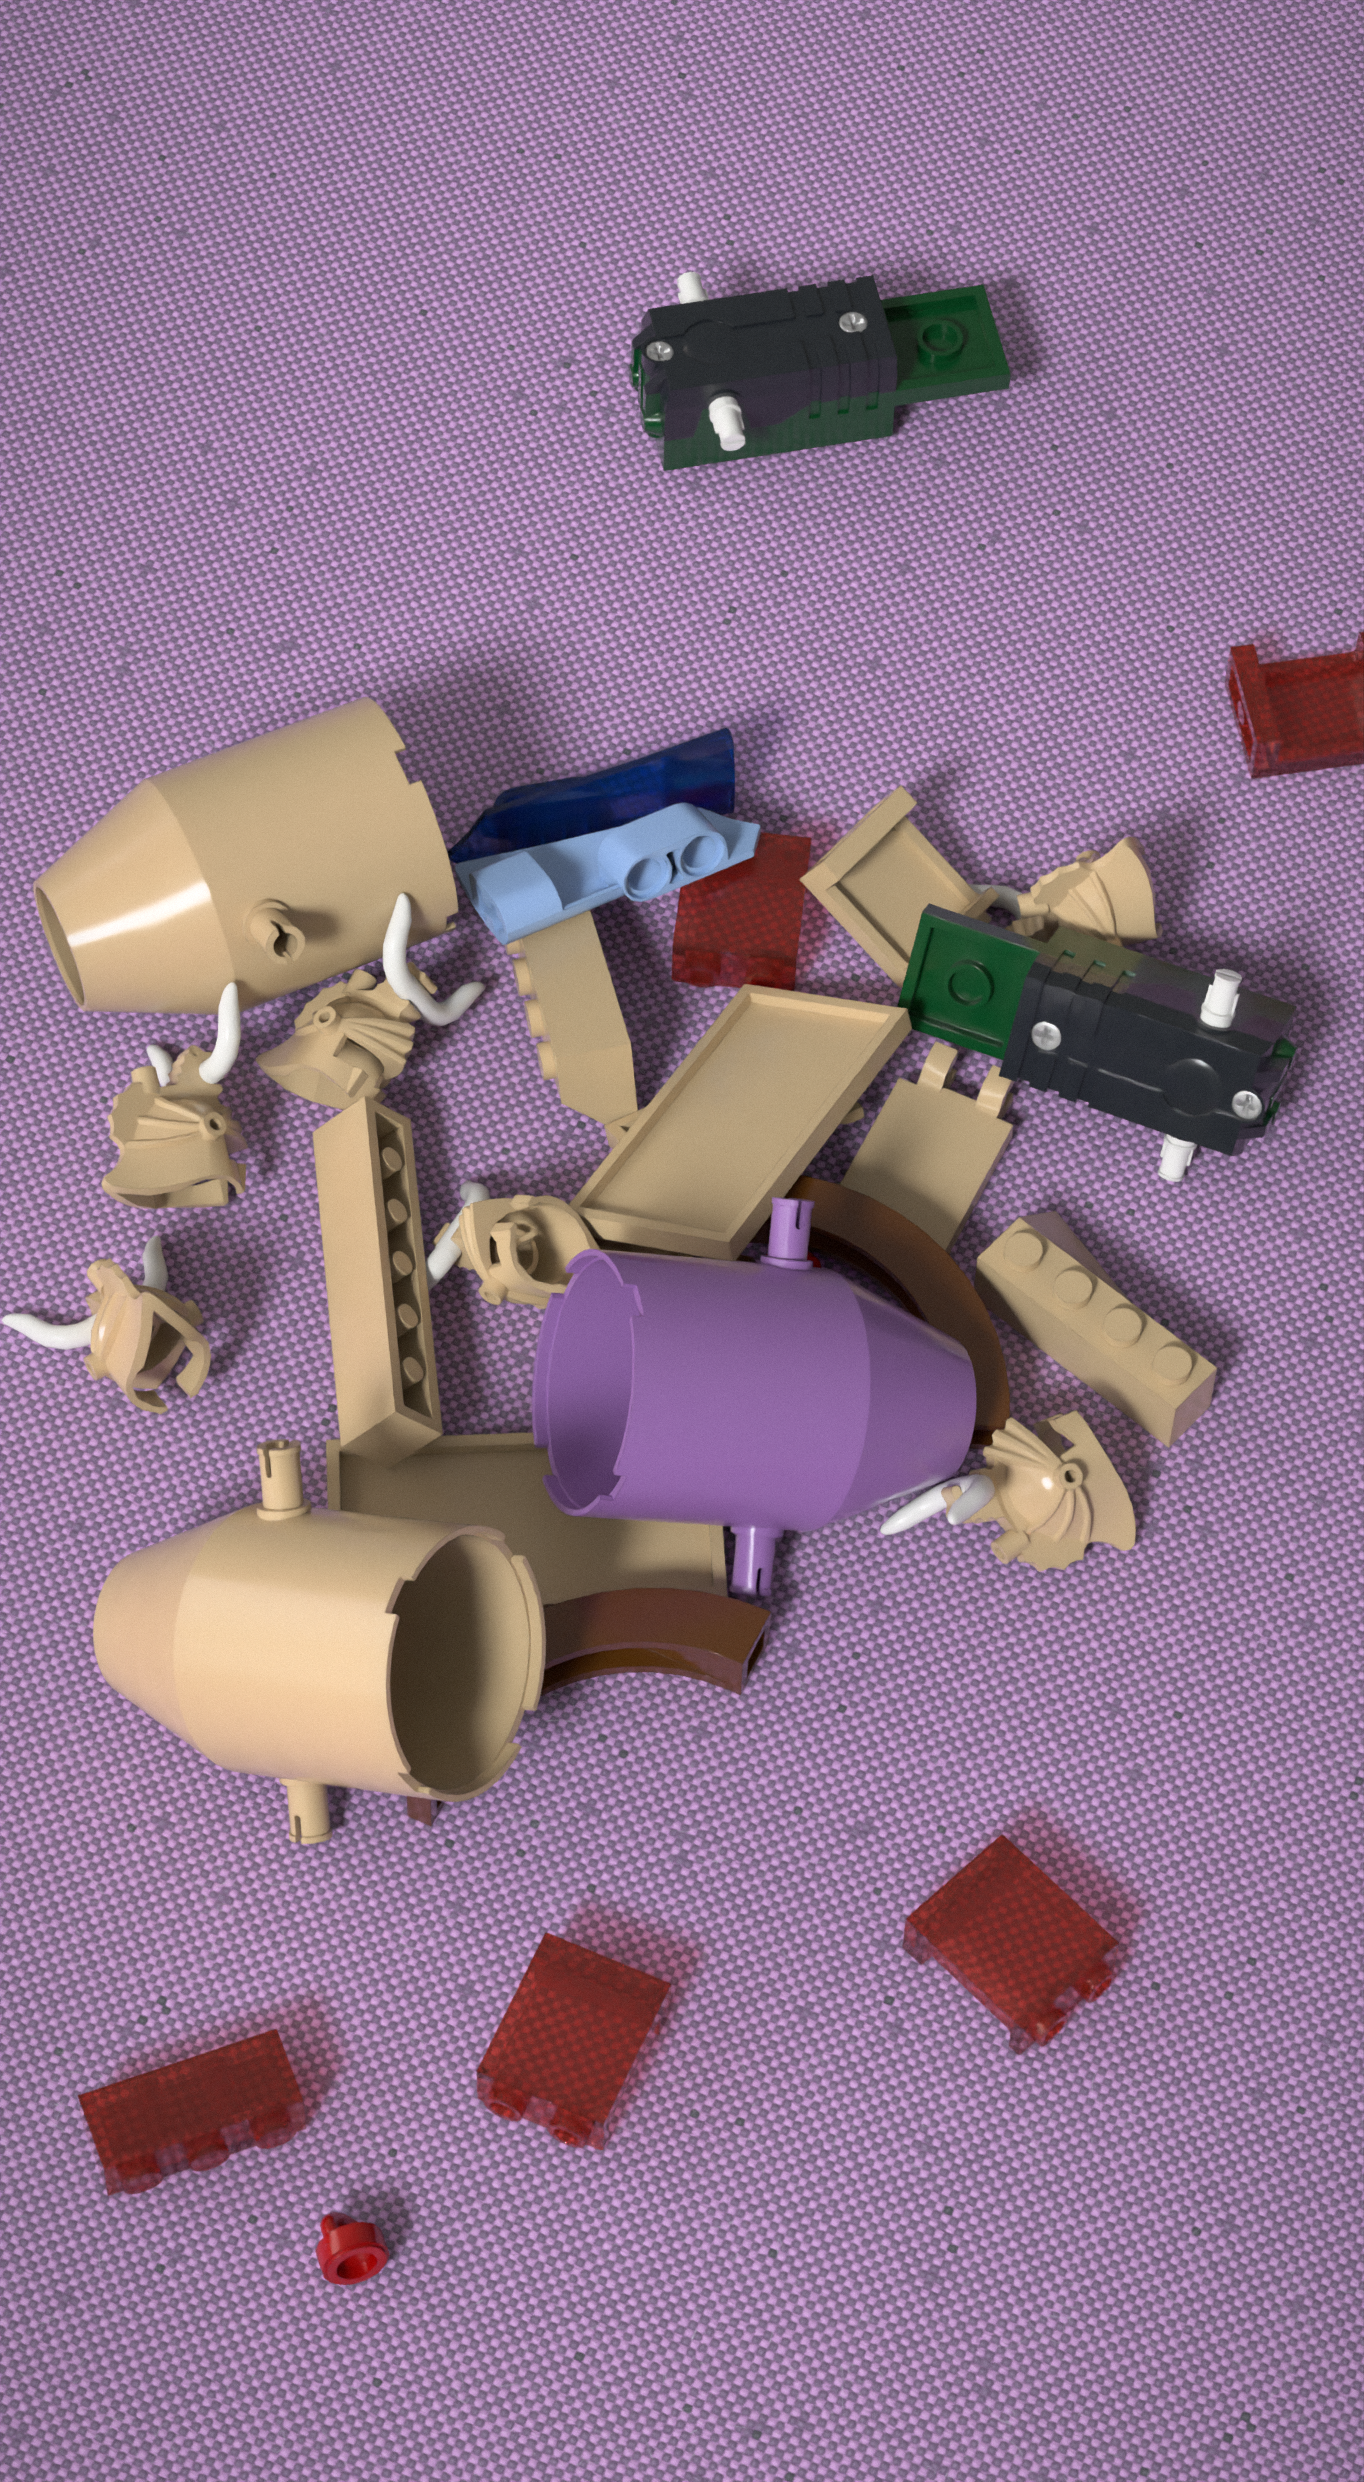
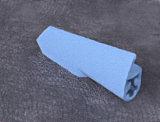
M678 803L620 827L460 862L455 865V872L463 890L486 926L500 943L507 945L625 895L632 901L643 902L651 900L750 859L755 855L761 834V826L759 824L730 819L701 807L696 808L689 803Z

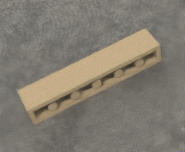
M364 1096L316 1129L312 1134L341 1448L389 1470L441 1436L443 1430L411 1119Z

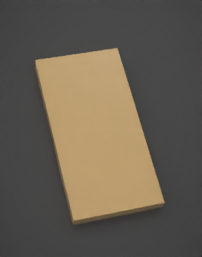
M744 984L569 1203V1206L578 1213L591 1235L595 1238L712 1259L736 1261L771 1215L773 1204H771L772 1197H784L911 1031L912 1027L908 1010L906 1008Z
M533 1432L439 1436L389 1470L341 1448L340 1439L326 1440L328 1509L480 1525L497 1529L506 1535L503 1542L514 1555L526 1557L537 1581L543 1609L582 1596L631 1588H675L708 1592L728 1597L723 1526L569 1516L556 1507L542 1480L543 1476L553 1475L547 1448H535Z

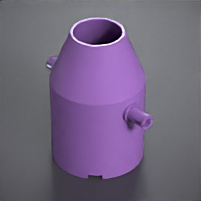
M772 1197L771 1204H773L768 1255H761L760 1263L587 1249L578 1253L565 1267L566 1273H574L565 1292L551 1293L541 1324L534 1363L532 1386L535 1448H547L553 1475H544L542 1480L556 1507L563 1513L575 1517L730 1526L731 1532L737 1533L732 1583L729 1586V1591L756 1596V1592L760 1596L772 1595L771 1582L776 1538H782L784 1530L813 1531L949 1479L958 1471L967 1455L976 1418L977 1399L974 1370L970 1357L961 1342L836 1271L828 1268L813 1267V1261L807 1260L812 1209L815 1206V1201L796 1198Z

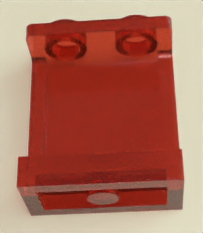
M1359 632L1356 649L1352 652L1259 664L1254 644L1230 647L1225 687L1251 779L1364 764V632Z
M761 832L754 857L680 888L672 945L671 978L673 981L688 983L700 988L713 986L741 988L744 984L795 991L805 894L808 889L799 879L810 869L812 838Z
M1003 1834L905 1919L902 1948L920 1965H923L929 1958L933 1957L1008 2028L1010 2031L1009 2047L1018 2055L1025 2052L1035 2042L1042 2047L1052 2041L1066 2025L1069 2019L1067 2013L1083 1999L1088 2003L1096 2001L1108 1990L1117 1976L1114 1967L1119 1942Z
M545 1932L476 2071L478 2099L484 2102L489 2111L503 2119L517 2122L524 2118L547 2128L548 2133L553 2138L565 2145L583 2148L586 2144L595 2149L603 2150L609 2138L610 2121L652 2034L660 2035L670 2014L671 1983Z

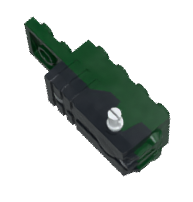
M696 272L684 273L677 279V286L680 290V293H678L680 304L647 310L641 320V333L631 341V364L628 365L631 387L638 391L642 429L649 437L655 438L663 471L889 437L893 435L895 406L1009 389L1011 375L983 284L880 300L873 275L857 277L855 282L845 283V279L827 282L826 287L817 288L816 284L798 286V291L788 292L787 288L710 300L707 290L703 289L700 274Z
M930 903L921 914L897 1006L908 1010L913 1030L1003 1060L999 1073L1000 1077L1015 1082L1020 1079L1028 1081L1029 1087L1044 1092L1050 1089L1059 1092L1058 1097L1075 1103L1079 1100L1089 1103L1088 1107L1165 1133L1160 1157L1163 1158L1158 1174L1172 1182L1183 1180L1185 1168L1190 1166L1194 1149L1197 1148V1145L1229 1156H1235L1243 1153L1251 1138L1264 1137L1270 1125H1274L1282 1105V1101L1278 1099V1096L1285 1084L1287 1070H1291L1298 1051V1046L1288 1038L1297 1006L1239 987L1242 977L1237 972L1228 969H1218L1215 972V978L1062 926H1059L1048 943H1044Z

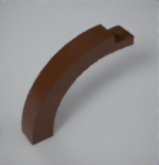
M800 1175L784 1198L815 1201V1206L812 1209L808 1251L839 1261L862 1273L883 1288L905 1311L961 1342L970 1357L976 1382V1418L969 1449L984 1450V1447L992 1445V1434L996 1429L1004 1430L1006 1420L1010 1418V1393L1007 1370L997 1332L984 1303L968 1277L938 1243L899 1212L865 1194L839 1184ZM772 1213L749 1243L769 1244Z
M631 1588L606 1591L555 1604L543 1609L546 1630V1656L540 1697L577 1681L603 1675L642 1672L680 1675L705 1681L741 1695L769 1643L771 1611L725 1596L675 1588ZM407 1796V1816L432 1826L445 1801Z

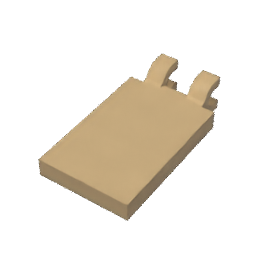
M935 1041L925 1060L917 1084L900 1077L897 1080L840 1185L865 1194L899 1212L924 1230L950 1254L1012 1139L1013 1124L1001 1119L1013 1101L1014 1094L1009 1091L1014 1081L1000 1077L1001 1068L992 1065L982 1084L977 1101L950 1090L957 1074V1070L952 1067L958 1058V1050Z

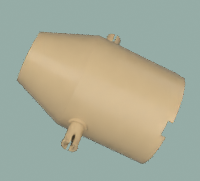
M369 697L356 699L143 779L34 881L35 902L48 944L64 982L81 1010L87 1012L218 1015V1007L223 991L229 983L234 982L238 990L239 1011H246L383 958L384 939L397 898L401 893L407 895L411 904L412 922L406 949L455 930V923L447 924V917L458 913L456 887L448 853L435 813L422 781L409 784L396 756L397 753L405 751L406 747L387 715L375 701Z
M278 1439L262 1442L257 1445L263 1502L244 1507L132 1552L120 1560L112 1569L101 1589L93 1623L94 1650L103 1677L114 1690L215 1764L238 1773L279 1778V1782L287 1786L290 1821L289 1840L294 1843L300 1840L301 1844L319 1843L329 1840L333 1836L332 1827L330 1826L327 1785L449 1802L465 1801L479 1796L504 1775L517 1757L522 1747L512 1742L519 1729L524 1711H536L540 1699L545 1668L546 1630L541 1595L530 1564L525 1556L514 1555L503 1542L506 1536L504 1533L488 1526L311 1507V1501L303 1498L300 1462L301 1442L298 1440L289 1442V1439Z

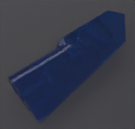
M723 728L585 777H569L505 790L496 798L493 807L485 809L467 834L447 851L449 860L458 864L460 862L620 827L678 803H689L696 808L701 807L719 815L734 813L735 758L732 733L729 728Z

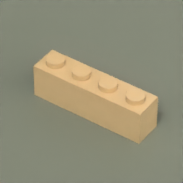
M586 911L504 945L507 955L518 953L519 959L512 960L519 997L530 995L531 1000L524 1001L531 1038L541 1036L543 1038V1042L536 1043L541 1075L544 1081L555 1080L561 1104L604 1125L638 1111L631 1042L591 911Z
M1057 1211L1019 1217L977 1257L974 1289L985 1307L1168 1448L1210 1407L1217 1367L1131 1303Z

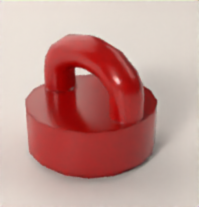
M332 2211L323 2216L320 2223L323 2238L318 2242L315 2250L323 2277L330 2283L352 2285L366 2281L378 2274L386 2265L390 2256L381 2228L374 2223L357 2222L341 2212Z

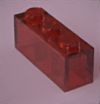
M277 2029L78 2095L82 2124L108 2196L122 2191L127 2194H138L148 2191L159 2185L166 2176L187 2169L196 2172L213 2169L227 2161L231 2154L254 2146L260 2149L278 2147L290 2141L296 2132L306 2129L304 2100Z

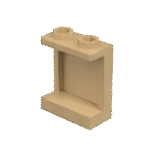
M902 785L869 810L799 879L899 988L904 983L922 911L929 903L989 923L992 918L985 910L1000 896L992 887L981 894L976 893L909 821L905 815L917 802Z

